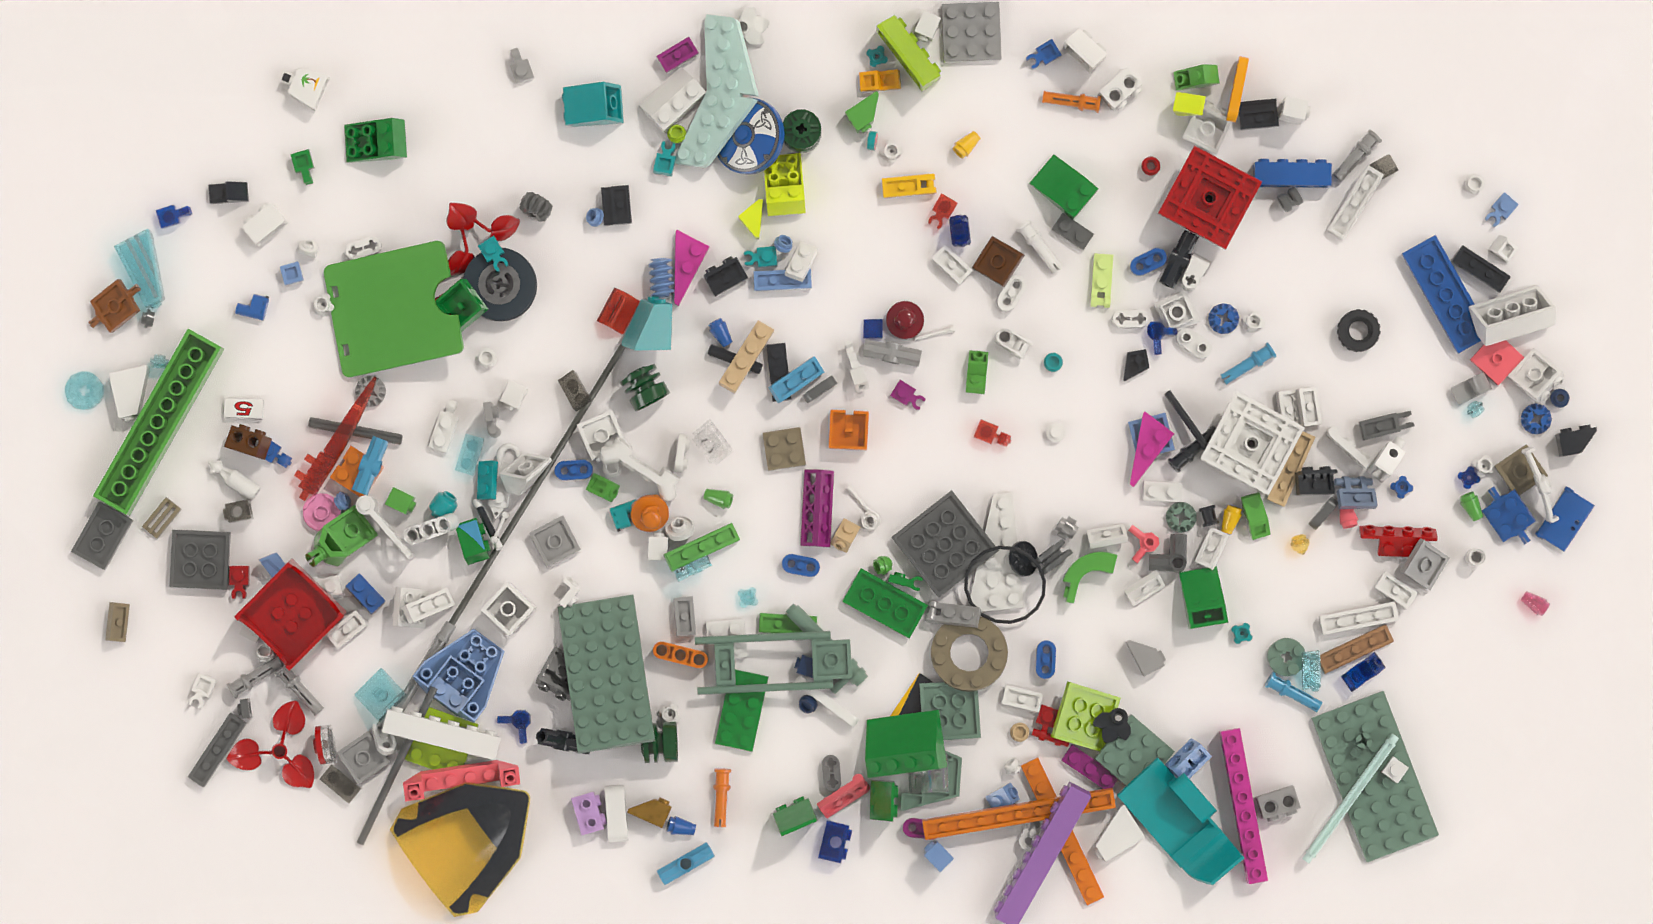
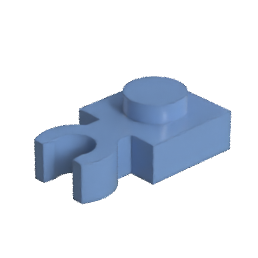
M1504 192L1491 206L1495 211L1489 213L1485 220L1487 221L1490 217H1494L1496 221L1492 226L1496 227L1500 223V217L1502 216L1506 220L1519 204Z

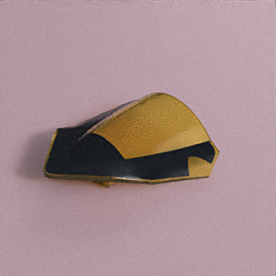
M465 782L402 808L390 831L422 879L454 917L476 913L521 858L529 813L530 795L524 790Z

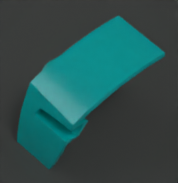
M1158 757L1117 794L1119 799L1142 823L1175 863L1193 879L1205 884L1214 885L1244 859L1243 855L1211 819V816L1217 812L1214 806L1184 772L1176 778Z

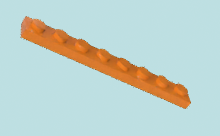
M1038 757L1021 765L1037 800L1057 797ZM1072 830L1061 852L1086 905H1089L1104 898V895Z

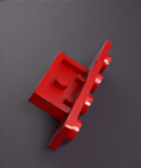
M1359 526L1360 538L1379 539L1378 556L1409 557L1419 539L1425 541L1438 540L1436 529L1431 527Z

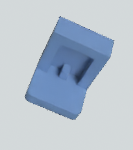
M1011 783L985 797L991 808L1012 805L1020 799L1017 789Z

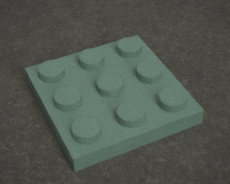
M944 682L919 684L921 712L939 710L943 740L981 738L978 691H960L948 686Z
M1132 714L1128 716L1127 721L1131 727L1129 738L1123 740L1118 736L1115 741L1106 743L1094 758L1125 786L1157 757L1165 764L1175 752Z

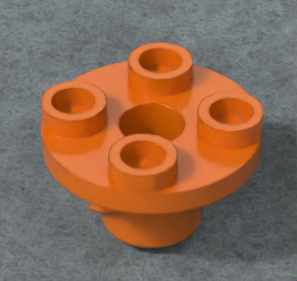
M645 495L632 503L630 515L633 524L638 529L645 532L657 531L668 521V506L659 495Z

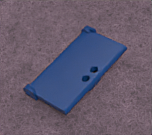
M1566 486L1564 492L1552 508L1553 516H1558L1559 520L1553 523L1545 520L1535 535L1565 552L1595 505Z

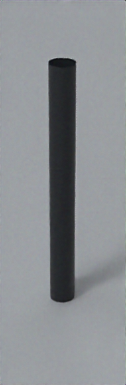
M1171 390L1167 391L1164 395L1202 449L1205 450L1208 442Z

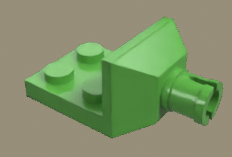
M354 505L320 529L315 535L314 550L305 554L307 562L314 558L309 563L312 567H315L321 561H324L326 564L339 566L348 556L375 539L378 534L364 515L357 511L356 505Z

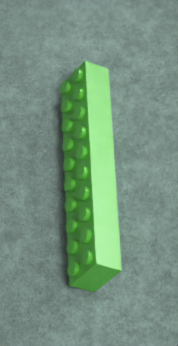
M187 329L93 497L125 515H131L222 355L224 348Z

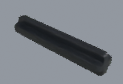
M713 344L710 345L708 355L731 363L736 356V353ZM755 361L750 371L760 374L763 364Z

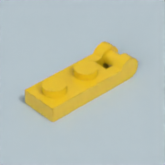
M935 174L882 178L883 198L937 193L936 187H934ZM920 181H926L927 188H921Z

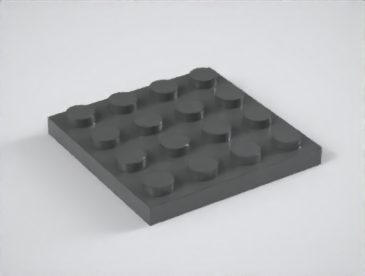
M952 490L891 537L938 598L965 578V573L971 561L983 550L996 547ZM999 550L985 553L974 563L970 573Z

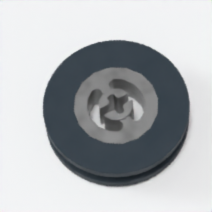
M502 248L505 253L500 256L508 261L509 266L506 267L504 262H500L498 264L500 274L492 278L494 282L499 283L502 280L505 285L510 286L506 276L508 274L512 276L513 289L507 296L501 298V294L506 293L508 289L506 287L498 289V286L495 284H491L494 294L490 295L488 292L487 281L497 271L493 266L494 261L492 260L488 263L482 252L472 259L464 273L463 279L469 281L488 308L481 316L493 321H509L521 316L530 308L537 292V278L533 267L525 257L508 248Z

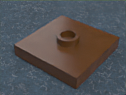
M992 236L972 266V269L1005 288L1025 255Z

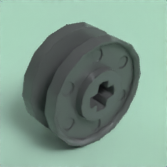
M1063 539L1052 545L1035 559L1039 565L1042 563L1044 566L1042 568L1044 575L1056 568L1073 553L1071 549L1061 552L1060 549L1065 544Z

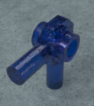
M1161 321L1149 323L1147 334L1153 340L1154 355L1162 354L1161 339L1165 335H1177V328L1165 327Z
M516 710L512 716L497 717L498 724L512 723L519 731V742L521 744L527 743L526 728L531 724L530 713L526 710Z

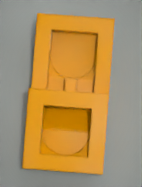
M899 69L859 72L861 92L901 89Z

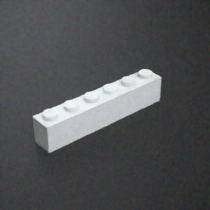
M396 706L386 710L381 729L384 733L495 760L500 737L496 736L497 732L486 729L484 733L478 731V727L467 725L464 728L459 726V722L448 720V723L440 722L441 718L431 715L429 718L421 717L422 713L411 711L410 714L405 713L403 708Z

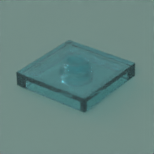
M380 668L354 694L379 722L385 718L387 708L391 709L392 706H397L407 696L383 668Z

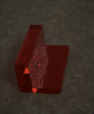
M614 287L597 322L620 334H624L640 301Z

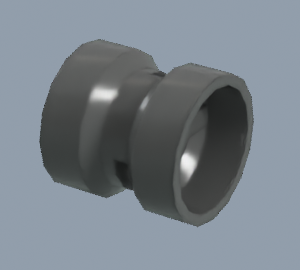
M1295 187L1288 189L1287 193L1277 196L1280 205L1286 213L1291 211L1293 206H1299L1303 203V199Z

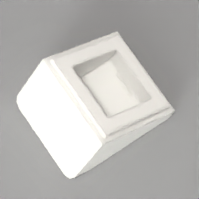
M1499 235L1489 250L1508 263L1519 247L1509 238Z

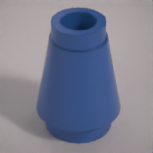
M722 318L708 324L710 333L722 347L733 342L726 322Z
M677 816L669 817L667 832H671V835H694L696 824Z

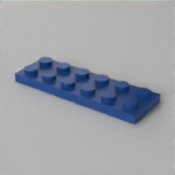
M1434 235L1402 253L1401 255L1456 353L1459 354L1479 343L1481 340L1477 336L1469 312V306L1475 304L1437 236Z

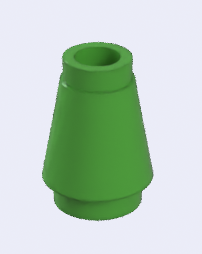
M706 489L704 500L722 509H729L733 501V494L725 490Z
M1473 491L1460 497L1461 506L1473 521L1483 517L1478 496Z

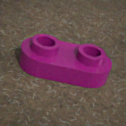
M909 818L903 823L905 835L912 838L925 839L922 819ZM910 824L916 825V829L914 831L909 830L908 827Z

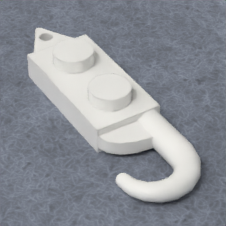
M511 443L503 444L498 449L496 461H498L496 499L488 501V506H490L495 519L499 517L505 508H508L510 493L506 492L499 475L510 465L507 462H503L505 451L512 449L516 454V458L520 456L519 449Z

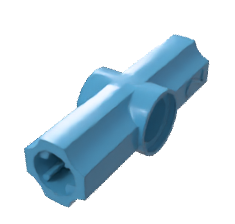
M375 436L372 437L366 455L364 454L359 464V473L352 490L368 496L373 481L380 472L383 463L382 458L388 447V441Z
M706 842L658 869L657 873L663 884L666 885L712 859L715 855ZM684 858H688L691 861V867L688 869H684L680 865V861Z

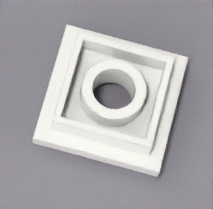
M1186 290L1154 304L1168 335L1200 322ZM1175 307L1181 308L1183 312L1179 318L1172 315V309Z

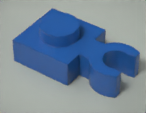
M1050 39L1035 49L1038 54L1028 55L1026 61L1030 59L1036 61L1031 66L1033 70L1039 66L1041 61H1043L1044 65H1047L1061 57L1062 54L1053 39Z

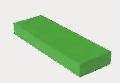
M760 613L759 632H803L786 614ZM810 616L817 624V616Z

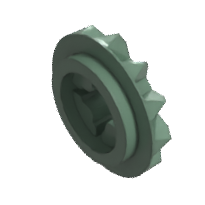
M1186 502L1174 503L1166 513L1168 526L1176 532L1183 533L1191 530L1197 521L1196 511L1193 506ZM1184 509V516L1190 519L1183 520L1179 525V519L1173 515L1180 514Z

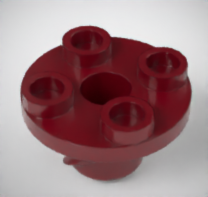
M897 302L887 313V328L897 338H914L923 328L924 314L920 307L913 302Z

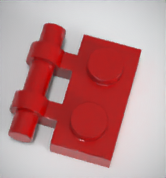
M1041 704L1035 723L1041 724L1042 728L1041 730L1033 728L1031 735L1038 737V740L1053 742L1059 747L1061 745L1068 747L1069 742L1053 738L1050 733H1047L1048 727H1054L1058 710Z

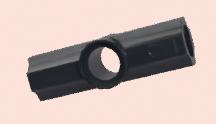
M1184 230L1176 248L1172 250L1168 258V264L1159 280L1160 283L1174 289L1182 271L1185 270L1191 258L1190 255L1199 238L1198 236Z

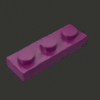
M1072 744L1061 759V761L1103 789L1113 788L1118 780L1100 763Z

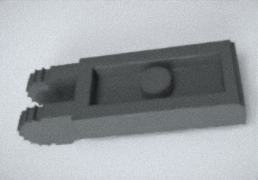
M1411 411L1398 414L1392 413L1358 422L1362 439L1368 440L1414 427V422L1399 425L1398 418L1412 415Z

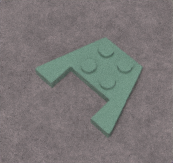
M945 751L947 767L923 771L922 794L902 793L900 810L904 811L959 797L962 757Z

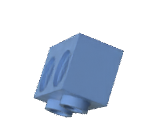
M1191 738L1165 766L1176 778L1184 772L1190 779L1212 756L1199 742Z
M931 841L924 848L926 852L923 855L939 872L954 859L938 841L935 843Z

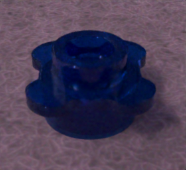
M1472 466L1467 467L1466 471L1458 473L1457 477L1463 482L1465 489H1470L1471 485L1480 482V477L1477 476Z

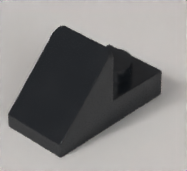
M226 181L222 184L208 185L210 204L249 202L247 182Z

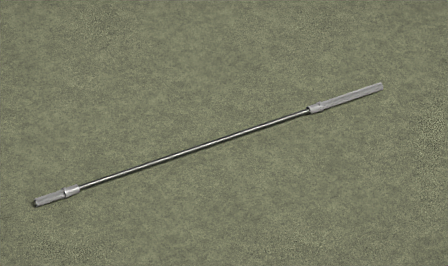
M629 326L626 327L623 336L619 340L618 344L620 345L551 455V463L535 481L501 536L500 541L503 546L625 348L628 349L622 346V340ZM493 549L489 556L490 558L483 565L450 621H446L441 631L436 635L435 641L418 668L425 660L442 650L445 644L448 643L450 636L456 628L457 620L501 550ZM413 677L394 705L403 708V712L419 688V684Z

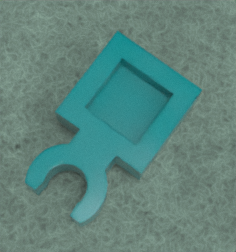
M663 141L661 143L663 153H657L653 173L672 177L676 156L671 155L675 152L676 146L673 143L671 149H666V143Z
M494 236L478 245L487 262L494 261L493 266L497 272H500L498 268L500 262H504L506 267L509 266L508 261L500 256L505 252Z
M775 246L757 248V253L751 251L744 252V255L752 257L750 262H745L746 266H751L755 262H758V267L778 266Z

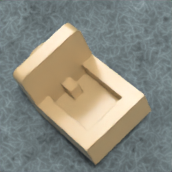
M844 518L831 541V545L837 550L847 553L861 527Z

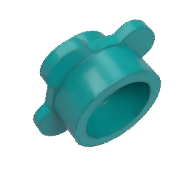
M883 46L867 50L866 55L870 59L871 67L887 63L888 58L884 54L885 49Z
M1243 623L1241 626L1234 625L1231 628L1236 644L1252 640L1253 636L1250 634V625L1248 623Z

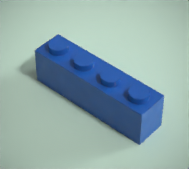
M1258 159V162L1253 164V177L1262 181L1260 187L1330 188L1332 186V163H1327L1325 159H1317L1315 163H1310L1307 159H1297L1296 162H1288V159H1277V162H1269V159Z

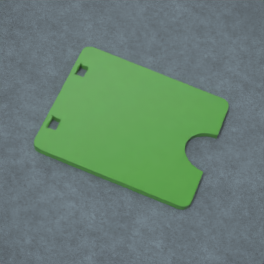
M427 242L335 263L325 267V283L327 293L331 296V304L334 305L331 315L344 376L356 377L456 355L463 351L464 343L458 315H448L442 312L435 302V292L438 285L443 280L451 277L446 247L443 242ZM337 286L339 297L334 298L332 287ZM348 344L350 353L345 356L343 345Z

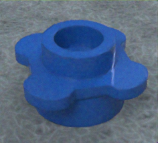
M1400 476L1398 481L1390 485V488L1397 493L1399 499H1403L1405 494L1413 491V485L1407 481L1405 476Z

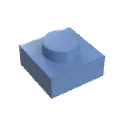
M298 261L280 266L285 286L304 281Z

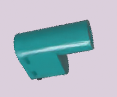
M637 499L609 508L617 532L632 526L628 514L631 512L632 503Z

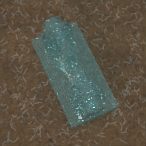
M1320 650L1302 652V690L1311 689V691L1317 692L1321 688Z

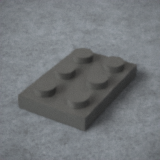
M99 501L71 552L106 570L134 520Z

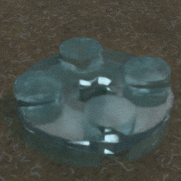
M86 371L78 372L71 375L67 381L65 396L67 401L75 408L90 410L102 401L104 385L95 374ZM87 385L86 387L90 389V392L82 396L80 388Z
M707 555L673 572L678 582L691 575L698 574L711 567L712 564Z

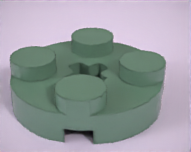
M1282 638L1269 647L1267 661L1276 674L1280 676L1295 675L1305 665V649L1294 639ZM1286 652H1289V656H1291L1292 659L1288 660L1287 663L1283 662L1284 658H1282L1281 655L1286 654Z

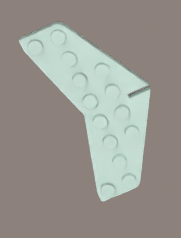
M706 14L704 23L707 91L677 152L675 163L701 168L710 166L758 101L753 98H745L743 95L759 97L740 22L732 17Z

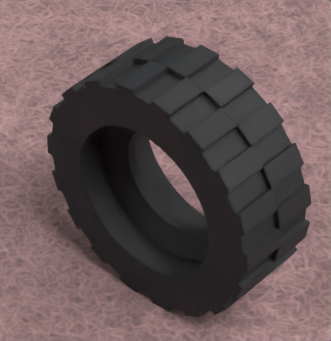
M1360 309L1346 313L1340 319L1337 326L1338 340L1341 341L1342 346L1353 352H1363L1373 347L1381 333L1377 317L1375 318L1374 314L1367 312V310ZM1356 321H1361L1368 327V334L1362 340H1355L1349 333L1351 324Z

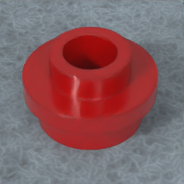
M1147 157L1142 161L1141 169L1148 176L1156 175L1160 170V162L1155 157ZM1152 163L1154 165V169H1148L1147 164Z

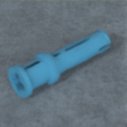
M1268 342L1265 343V346L1260 350L1251 352L1249 358L1220 374L1222 379L1230 375L1229 378L1224 380L1225 384L1228 385V383L1255 366H1263V363L1268 359L1276 358L1277 356Z
M1275 672L1271 673L1265 684L1266 688L1270 687L1279 692V695H1286L1315 712H1318L1322 705V701L1291 685L1289 680L1285 681L1276 676Z

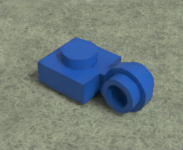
M271 441L265 460L273 463L275 458H278L277 463L285 468L288 465L290 466L292 458L285 453L279 455L278 453L282 447Z

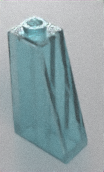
M146 229L115 245L114 248L132 283L140 286L141 291L138 294L144 306L153 310L162 305L161 302L165 300L153 233L151 230Z

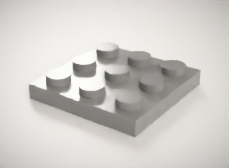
M999 2L942 4L944 62L1002 59Z

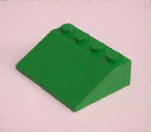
M939 710L867 719L865 749L867 777L874 778L946 768L947 761Z

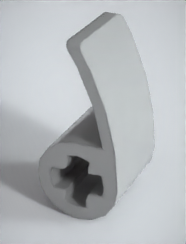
M1484 372L1452 387L1451 391L1458 405H1461L1491 390L1492 387Z

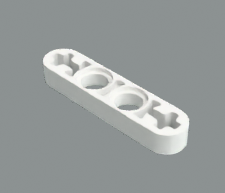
M799 675L794 683L808 681ZM819 689L804 690L852 727L859 721L858 718Z

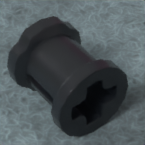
M1215 505L1199 508L1204 521L1203 527L1220 523L1216 518Z

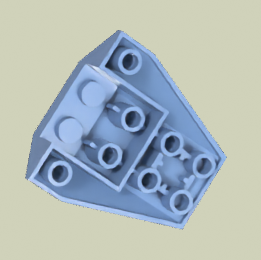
M472 629L425 660L412 677L426 694L431 686L437 688L438 690L433 699L456 716L475 723L487 706L505 651L477 630Z

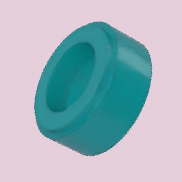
M869 132L867 139L868 150H876L878 132Z

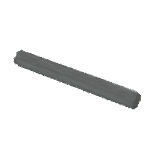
M310 417L308 423L310 428L372 439L375 436L389 443L399 445L403 439L402 434Z

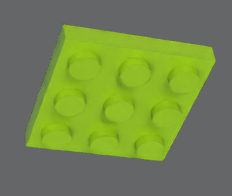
M1067 681L1051 737L1100 751L1106 744L1102 739L1103 729L1093 726V722L1099 714L1103 712L1110 713L1113 709L1118 708L1121 698Z
M429 707L425 718H429L430 715L441 718L440 722L448 723V720L459 722V726L464 728L467 725L479 726L477 723ZM413 740L405 760L433 770L465 765L468 753Z

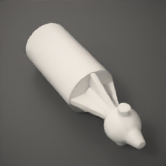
M209 460L208 464L211 466L212 474L219 472L228 486L250 501L257 496L261 489L258 484L237 470L222 468L223 462L221 460L219 462Z

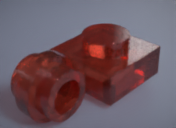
M982 419L974 434V438L991 445L994 438L998 439L996 443L1005 447L1011 444L1012 441L1010 440L1011 436L1004 432H1001L1000 435L996 434L999 426Z

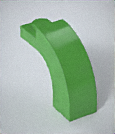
M1094 552L1076 560L1068 568L1063 578V582L1070 583L1069 587L1066 586L1063 597L1066 598L1065 602L1074 604L1079 582L1086 573L1102 571L1113 574L1117 555L1107 552Z

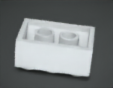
M680 67L639 106L666 133L671 126L675 125L703 99L706 91L688 72Z

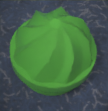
M879 556L873 561V567L877 574L885 575L892 570L893 563L887 556Z

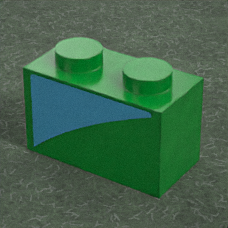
M477 518L459 523L456 532L467 565L489 559L488 552L491 551L488 540H484L483 535L486 534L483 523L480 524Z

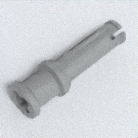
M1369 129L1366 137L1361 142L1358 141L1357 148L1333 172V175L1342 182L1365 155L1371 154V150L1377 143H1381L1382 139Z
M276 656L247 675L242 674L241 678L226 685L236 699L240 693L247 689H252L253 684L283 667V663Z
M285 665L275 673L276 677L279 676L283 680L287 689H292L314 716L324 708L300 682L299 675L296 676Z

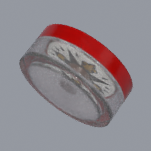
M332 725L315 726L313 746L315 754L318 755L319 763L321 765L336 763L337 746Z

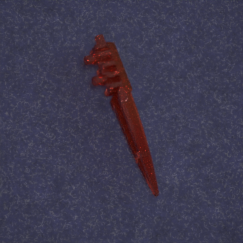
M375 375L340 423L324 448V452L320 451L316 458L310 454L306 455L304 460L311 464L307 473L304 474L297 470L294 474L296 478L301 480L298 487L303 489L299 498L303 501H306L309 494H317L344 451L369 401L377 379Z

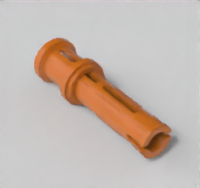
M1044 91L1042 103L1078 107L1080 111L1086 109L1099 113L1101 96L1090 97L1085 96V94L1076 96ZM1053 98L1068 99L1070 101L1058 100Z
M714 768V772H716V783L713 785L714 790H716L714 827H719V819H721V827H726L727 791L731 789L729 773H731L732 769Z

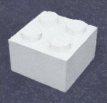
M506 582L485 604L481 611L508 636H511L532 614L536 607L515 587Z

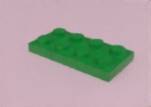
M862 568L859 570L842 601L909 639L928 606Z
M735 669L736 685L768 683L769 676ZM765 692L726 693L715 744L753 752Z

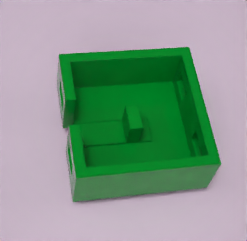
M459 279L435 301L442 312L448 315L450 313L451 315H458L461 333L488 310L467 279Z

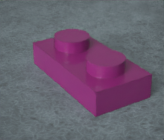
M687 37L656 57L665 72L668 73L698 55L699 52L690 37Z

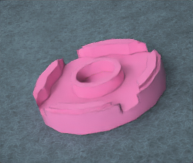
M319 493L312 495L303 506L304 521L310 528L316 531H320L324 525L341 514V510L334 503V497L329 494Z

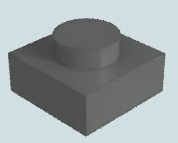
M250 698L240 699V704H237L238 714L242 715V719L252 718Z

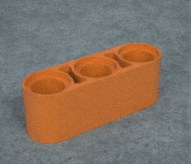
M658 642L653 647V653L659 659L695 668H703L708 663L707 655L699 650L667 642ZM659 645L667 647V653L664 656H660L657 653ZM679 649L684 650L686 653V657L682 661L677 660L675 657V653ZM697 654H702L705 658L702 665H697L694 662V657Z

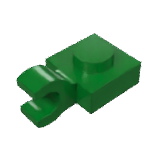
M307 149L290 154L296 174L302 173L304 184H313L309 170L315 167L310 150Z
M895 572L894 575L890 574L888 582L920 591V588L914 586V581H922L923 578L915 576L912 579L905 578L906 574Z

